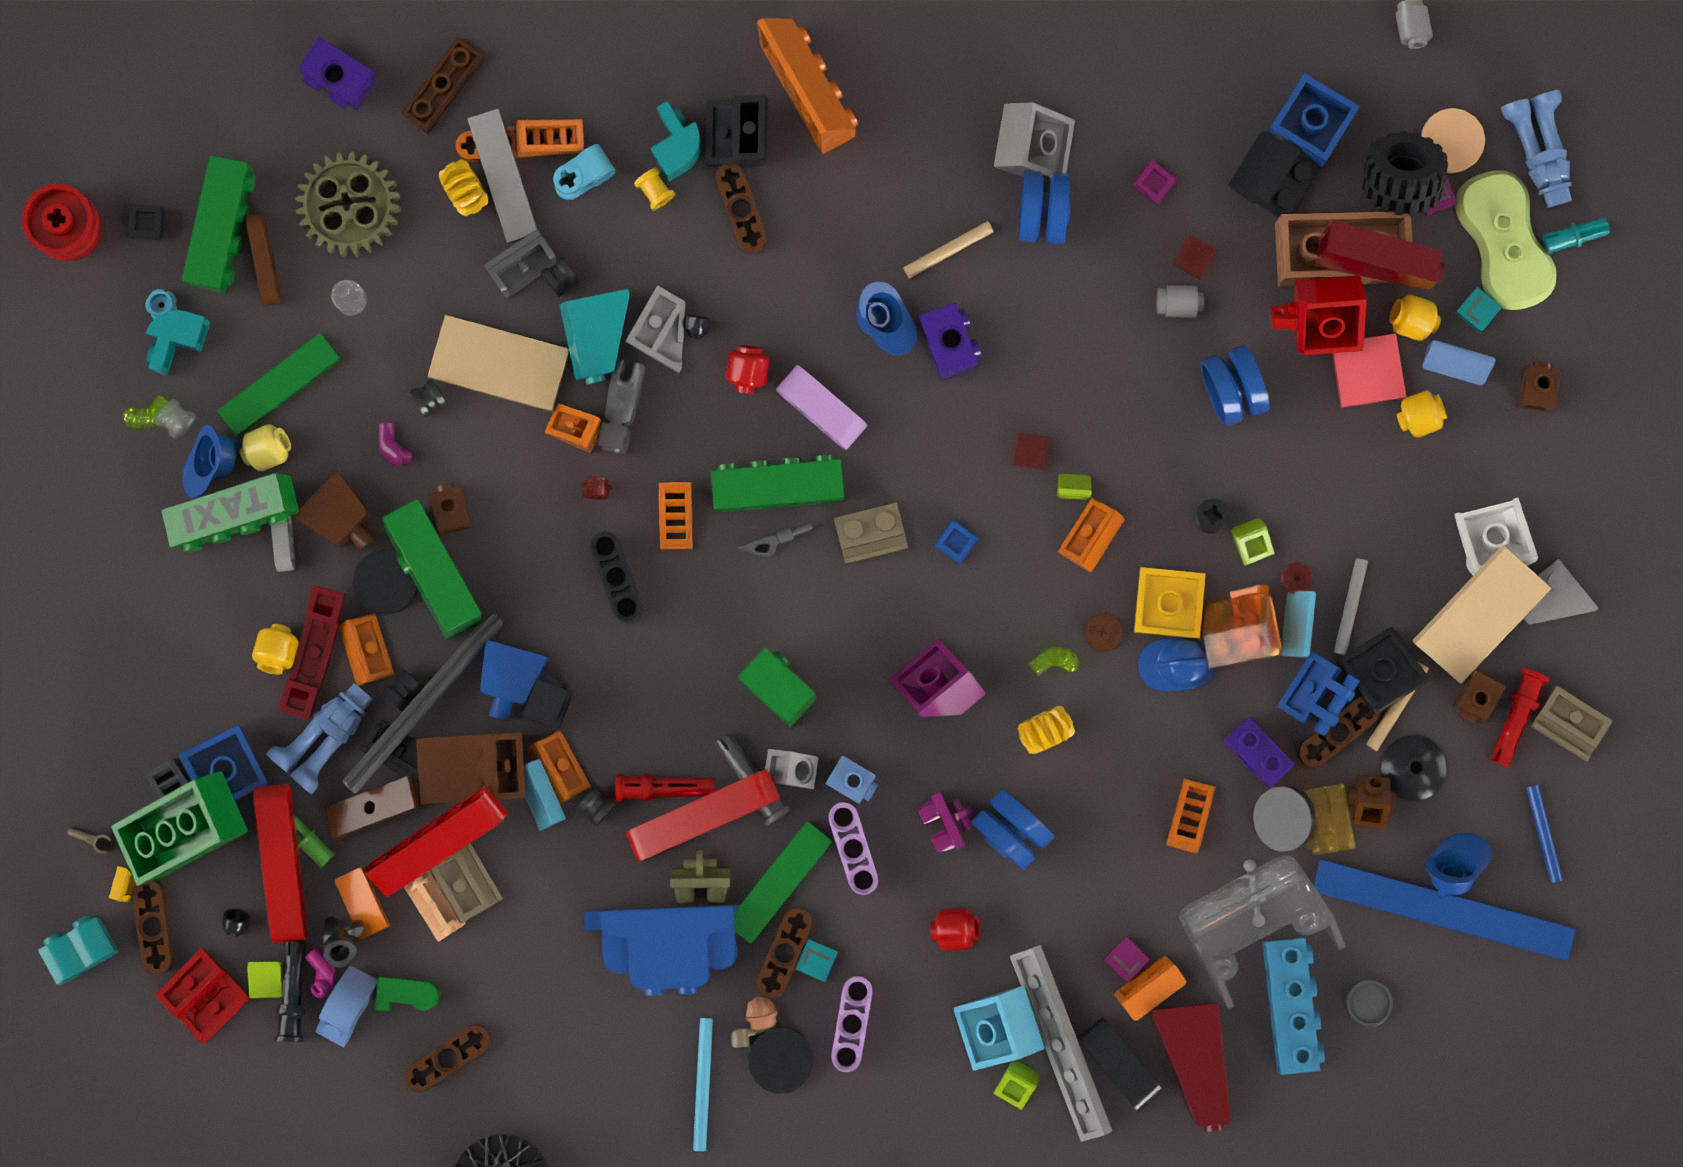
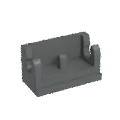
M536 229L484 264V267L505 298L509 299L543 276L541 270L545 267L551 268L554 266L557 258L538 229Z

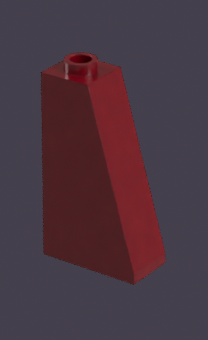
M1332 220L1320 236L1315 267L1430 290L1437 281H1442L1445 262H1441L1442 251Z
M1213 1002L1153 1008L1150 1011L1151 1018L1195 1124L1198 1127L1204 1126V1132L1224 1130L1223 1124H1231L1219 1004Z

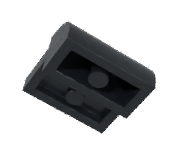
M766 95L734 96V99L707 100L705 164L709 167L722 166L724 164L740 165L743 168L765 165L767 163L768 97Z
M1261 131L1228 186L1249 202L1259 204L1276 218H1279L1281 214L1293 213L1321 167L1301 153L1302 149L1294 143L1274 133Z

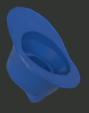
M878 281L867 285L859 296V303L856 308L858 326L864 333L872 337L880 349L888 354L902 355L908 353L914 348L917 341V329L900 295L888 283Z
M205 425L200 430L196 443L184 466L182 479L186 495L190 498H199L206 492L212 480L226 477L233 471L240 445L238 440L218 434L212 425Z
M1173 638L1158 640L1145 647L1138 659V671L1141 679L1147 686L1157 691H1177L1202 687L1211 680L1216 669L1214 651L1201 639Z
M1458 833L1442 841L1425 861L1426 871L1431 876L1432 884L1438 889L1439 897L1444 898L1448 894L1459 895L1468 892L1476 878L1489 864L1492 858V848L1482 837L1471 833Z

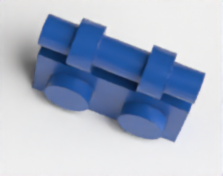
M1311 651L1277 707L1306 725L1312 716L1316 715L1320 720L1314 730L1325 736L1331 726H1336L1339 721L1337 716L1347 700L1351 702L1355 696L1353 691L1360 681L1348 674L1343 684H1339L1335 680L1342 669ZM1332 690L1336 695L1325 710L1319 705L1328 691Z

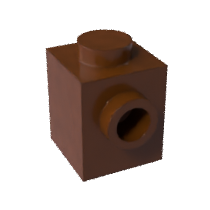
M1534 361L1533 365L1525 367L1522 371L1517 408L1546 413L1554 410L1561 370L1552 369L1553 364L1541 361Z
M449 483L436 487V493L429 494L436 526L441 535L474 527L463 488L460 486L455 487L454 483Z
M1474 671L1469 675L1452 707L1460 710L1458 713L1459 717L1472 724H1476L1477 720L1485 722L1490 717L1506 686L1479 671Z

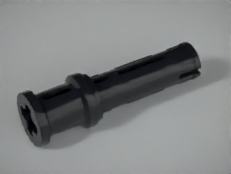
M285 942L281 1005H278V1008H276V1013L279 1015L278 1035L274 1036V1041L303 1043L301 1020L302 1016L305 1015L304 1006H301L306 943Z

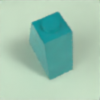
M628 289L570 300L559 304L576 380L586 379V384L606 381L605 374L614 372L629 300Z

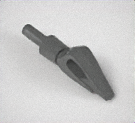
M811 522L792 529L788 526L746 545L737 546V549L761 557H770L775 553L779 543L782 544L795 540L794 536L813 530ZM758 545H769L768 552H760L755 549Z

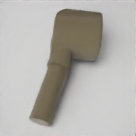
M72 827L68 830V835L86 841L100 854L107 853L108 851L102 850L97 846L98 839L106 838L109 841H113L110 835L104 833L96 836Z
M775 1025L759 1030L751 1029V1027L734 1029L731 1032V1046L734 1048L749 1047V1036L766 1032L775 1028Z

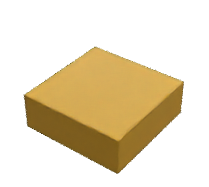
M117 867L109 895L110 899L126 902L133 900L132 891L136 883L129 867Z

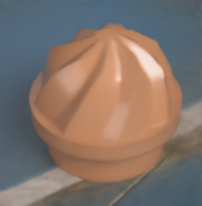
M757 996L747 1004L745 1018L747 1022H750L751 1029H765L777 1023L775 1016L778 1014V1010L769 998Z

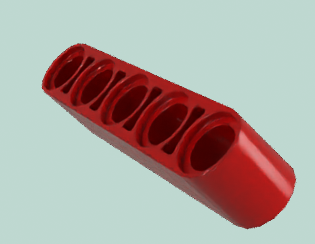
M765 769L625 832L639 863L772 804L781 798L768 769Z
M290 785L257 786L254 788V807L271 939L273 943L307 940L308 925Z
M487 786L482 787L379 855L365 868L364 873L384 897H389L497 826L507 816L508 810Z

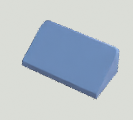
M1434 340L1427 346L1422 368L1481 386L1486 382L1496 359Z

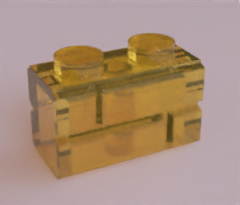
M1344 783L1302 790L1312 801L1317 817L1316 828L1313 829L1312 838L1309 843L1305 845L1306 849H1312L1313 855L1355 849Z

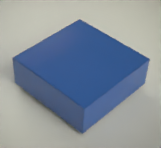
M952 519L934 544V547L960 565L979 537Z

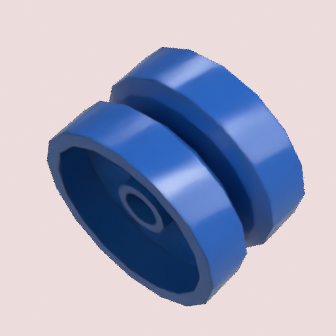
M1024 170L1018 242L1035 243L1039 238L1040 223H1045V240L1047 244L1064 245L1066 228L1069 225L1071 213L1070 174L1054 172L1049 179L1048 192H1043L1044 176L1041 171Z
M1245 344L1230 349L1227 352V364L1218 355L1208 357L1200 362L1208 395L1224 427L1241 422L1243 419V408L1252 417L1270 410L1263 378L1252 353Z
M1001 789L991 800V805L1003 818L999 821L990 812L982 810L971 824L985 836L984 840L1005 859L1009 858L1024 871L1035 859V856L1023 841L1027 839L1035 847L1044 849L1055 836L1004 789Z

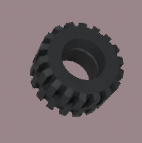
M1400 131V134L1392 132L1388 133L1387 137H1378L1376 143L1372 142L1366 154L1362 178V190H1364L1365 197L1371 199V204L1375 207L1380 206L1382 211L1387 213L1389 211L1395 212V215L1402 216V214H1408L1412 216L1416 215L1417 212L1422 214L1428 212L1429 208H1434L1443 195L1448 169V157L1445 152H1442L1443 148L1439 144H1434L1433 139L1421 137V134L1418 133L1408 134V132Z

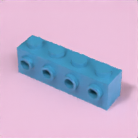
M1302 937L1262 941L1277 1073L1285 1075L1320 1071V1063L1325 1062L1323 1044L1317 1043L1316 1030L1321 1029L1319 1010H1313L1312 997L1317 996V985L1315 977H1310L1308 964L1313 963L1311 944H1306L1305 938Z

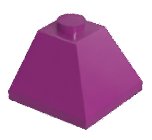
M939 639L934 641L889 679L894 688L921 717L962 715L986 694L969 670Z

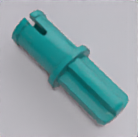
M1600 218L1577 226L1573 222L1570 224V227L1543 234V241L1547 253L1552 254L1573 246L1580 248L1583 242L1608 235L1610 228L1606 218Z

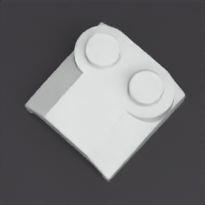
M1519 498L1461 514L1460 512L1455 513L1454 516L1467 557L1466 566L1472 576L1502 545L1508 548L1525 565H1530L1537 561L1538 555Z

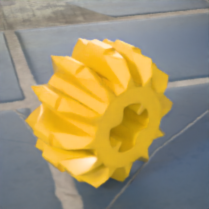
M463 159L457 162L453 161L446 165V168L439 171L440 182L458 213L466 217L482 210V207L488 204L487 193L467 161Z
M1061 706L1043 711L1020 723L1017 728L1023 746L1031 754L1050 749L1072 737L1075 732L1070 715Z

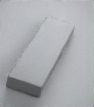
M495 109L467 118L506 241L508 243L524 238L535 231L537 226L500 110Z

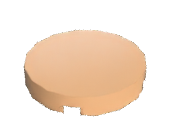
M1456 108L1440 110L1428 119L1421 132V137H1429L1434 140V144H1439L1443 148L1442 152H1445L1448 157L1447 173L1450 174L1463 172L1473 166L1484 150L1485 135L1483 127L1475 116L1465 110Z

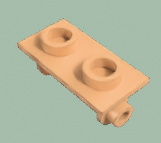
M427 871L404 887L438 942L466 925L465 922L459 923L430 871Z

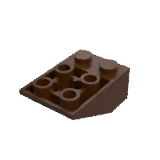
M522 732L416 738L419 804L461 802L485 786L499 800L525 798Z

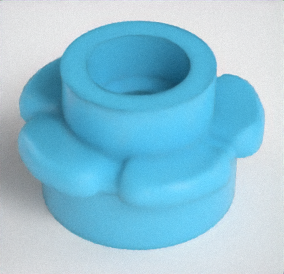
M157 289L148 296L145 307L147 312L151 313V317L155 319L165 312L177 310L175 306L177 299L172 292ZM160 302H164L163 308L159 307Z

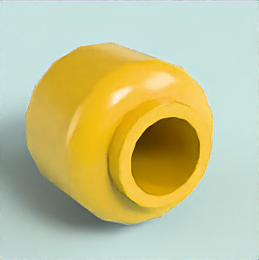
M1408 294L1402 299L1396 300L1393 304L1389 321L1393 324L1395 333L1417 341H1423L1430 334L1437 332L1441 318L1438 315L1434 302Z
M1428 390L1404 398L1401 401L1402 412L1396 413L1402 431L1409 430L1416 438L1442 429L1443 420L1448 418L1439 394L1433 395Z
M272 624L271 628H264L258 632L252 658L258 664L257 668L269 674L280 675L283 671L292 668L299 641L290 633L291 629L281 624Z

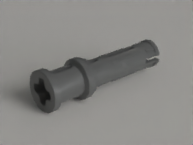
M731 732L724 735L722 740L719 739L714 743L740 780L758 773ZM778 800L759 810L766 819L764 823L766 826H769L786 815L791 809L788 806H784Z

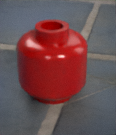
M737 345V350H733L728 354L725 377L730 384L736 385L735 391L753 394L755 388L766 385L770 359L763 353V348L751 345Z
M966 907L940 910L936 915L935 921L930 923L932 941H937L940 949L946 952L971 949L975 941L980 939L978 916L976 914L973 915Z

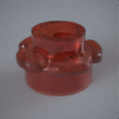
M589 476L588 482L584 481L581 483V486L584 487L583 497L593 500H608L609 491L613 490V487L607 484V478L600 476Z
M1297 562L1291 563L1287 566V570L1282 572L1281 583L1286 587V591L1291 594H1295L1296 591H1308L1313 584L1311 581L1313 573L1306 565L1301 566ZM1295 576H1299V577H1300V581H1299V582H1296V581L1294 580V577H1295Z

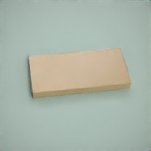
M445 315L427 377L553 412L570 352L565 347Z
M1502 545L1412 641L1462 684L1552 588L1508 548Z

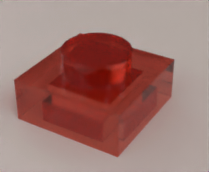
M1188 234L1172 265L1200 280L1217 250Z
M1018 432L1013 466L1045 471L1050 437Z

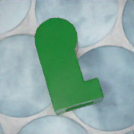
M380 976L378 979L375 1010L391 1011L393 1003L411 1004L414 1008L421 1011L429 1010L439 1003L441 992L439 987L431 981Z

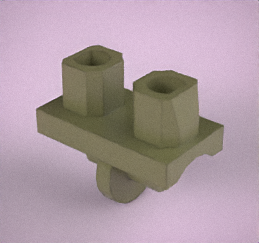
M697 849L696 859H684V867L672 868L670 888H674L678 903L693 902L695 900V888H707V901L724 902L727 888H730L731 867H717L716 858L704 859V850Z

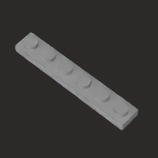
M1041 945L1011 955L1010 959L1020 985L1025 986L1042 1042L1080 1141L1094 1139L1112 1132Z

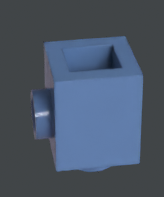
M843 755L825 783L858 804L861 803L862 799L869 802L878 787V784L873 782L876 775Z

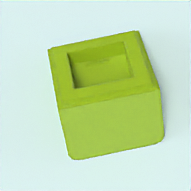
M1059 474L1057 497L1088 500L1091 497V477L1089 475Z
M1256 518L1230 529L1244 565L1275 554L1267 527L1261 518Z
M248 962L249 998H281L283 964L281 962Z
M1017 1060L1011 1061L993 1094L1022 1110L1037 1087L1041 1074Z

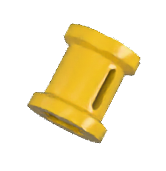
M657 167L647 171L634 182L637 189L641 188L651 202L650 208L652 211L663 207L676 195L673 190H669L659 176L660 171Z

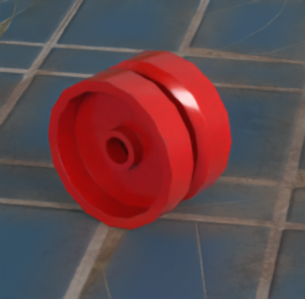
M49 184L36 190L26 201L22 211V228L27 239L45 255L61 262L77 261L88 256L97 247L103 233L102 217L98 208L79 190L65 184Z

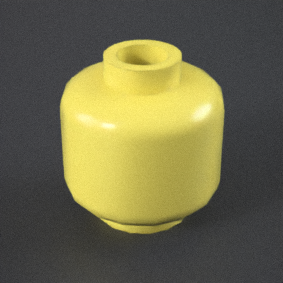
M267 424L244 435L240 455L247 466L251 465L255 470L263 472L287 460L288 452L291 450V443L282 428H276L271 424Z

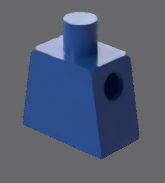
M487 640L480 693L494 697L489 716L508 721L513 703L526 706L537 679H541L548 665L549 658Z

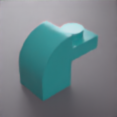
M668 101L656 108L659 117L671 136L651 147V151L667 180L670 182L688 171L696 163L701 151V139L696 123L694 122L683 128V125L687 124L680 109L678 107L672 109Z
M181 310L168 311L157 316L150 323L145 333L156 340V344H151L147 353L148 368L155 373L167 376L176 346L202 352L210 321L203 316Z

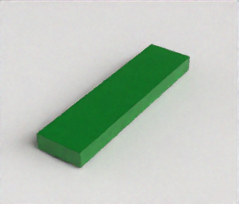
M319 333L218 409L217 412L233 433L240 437L338 363L341 358L325 337Z
M807 821L735 911V932L752 944L833 841Z

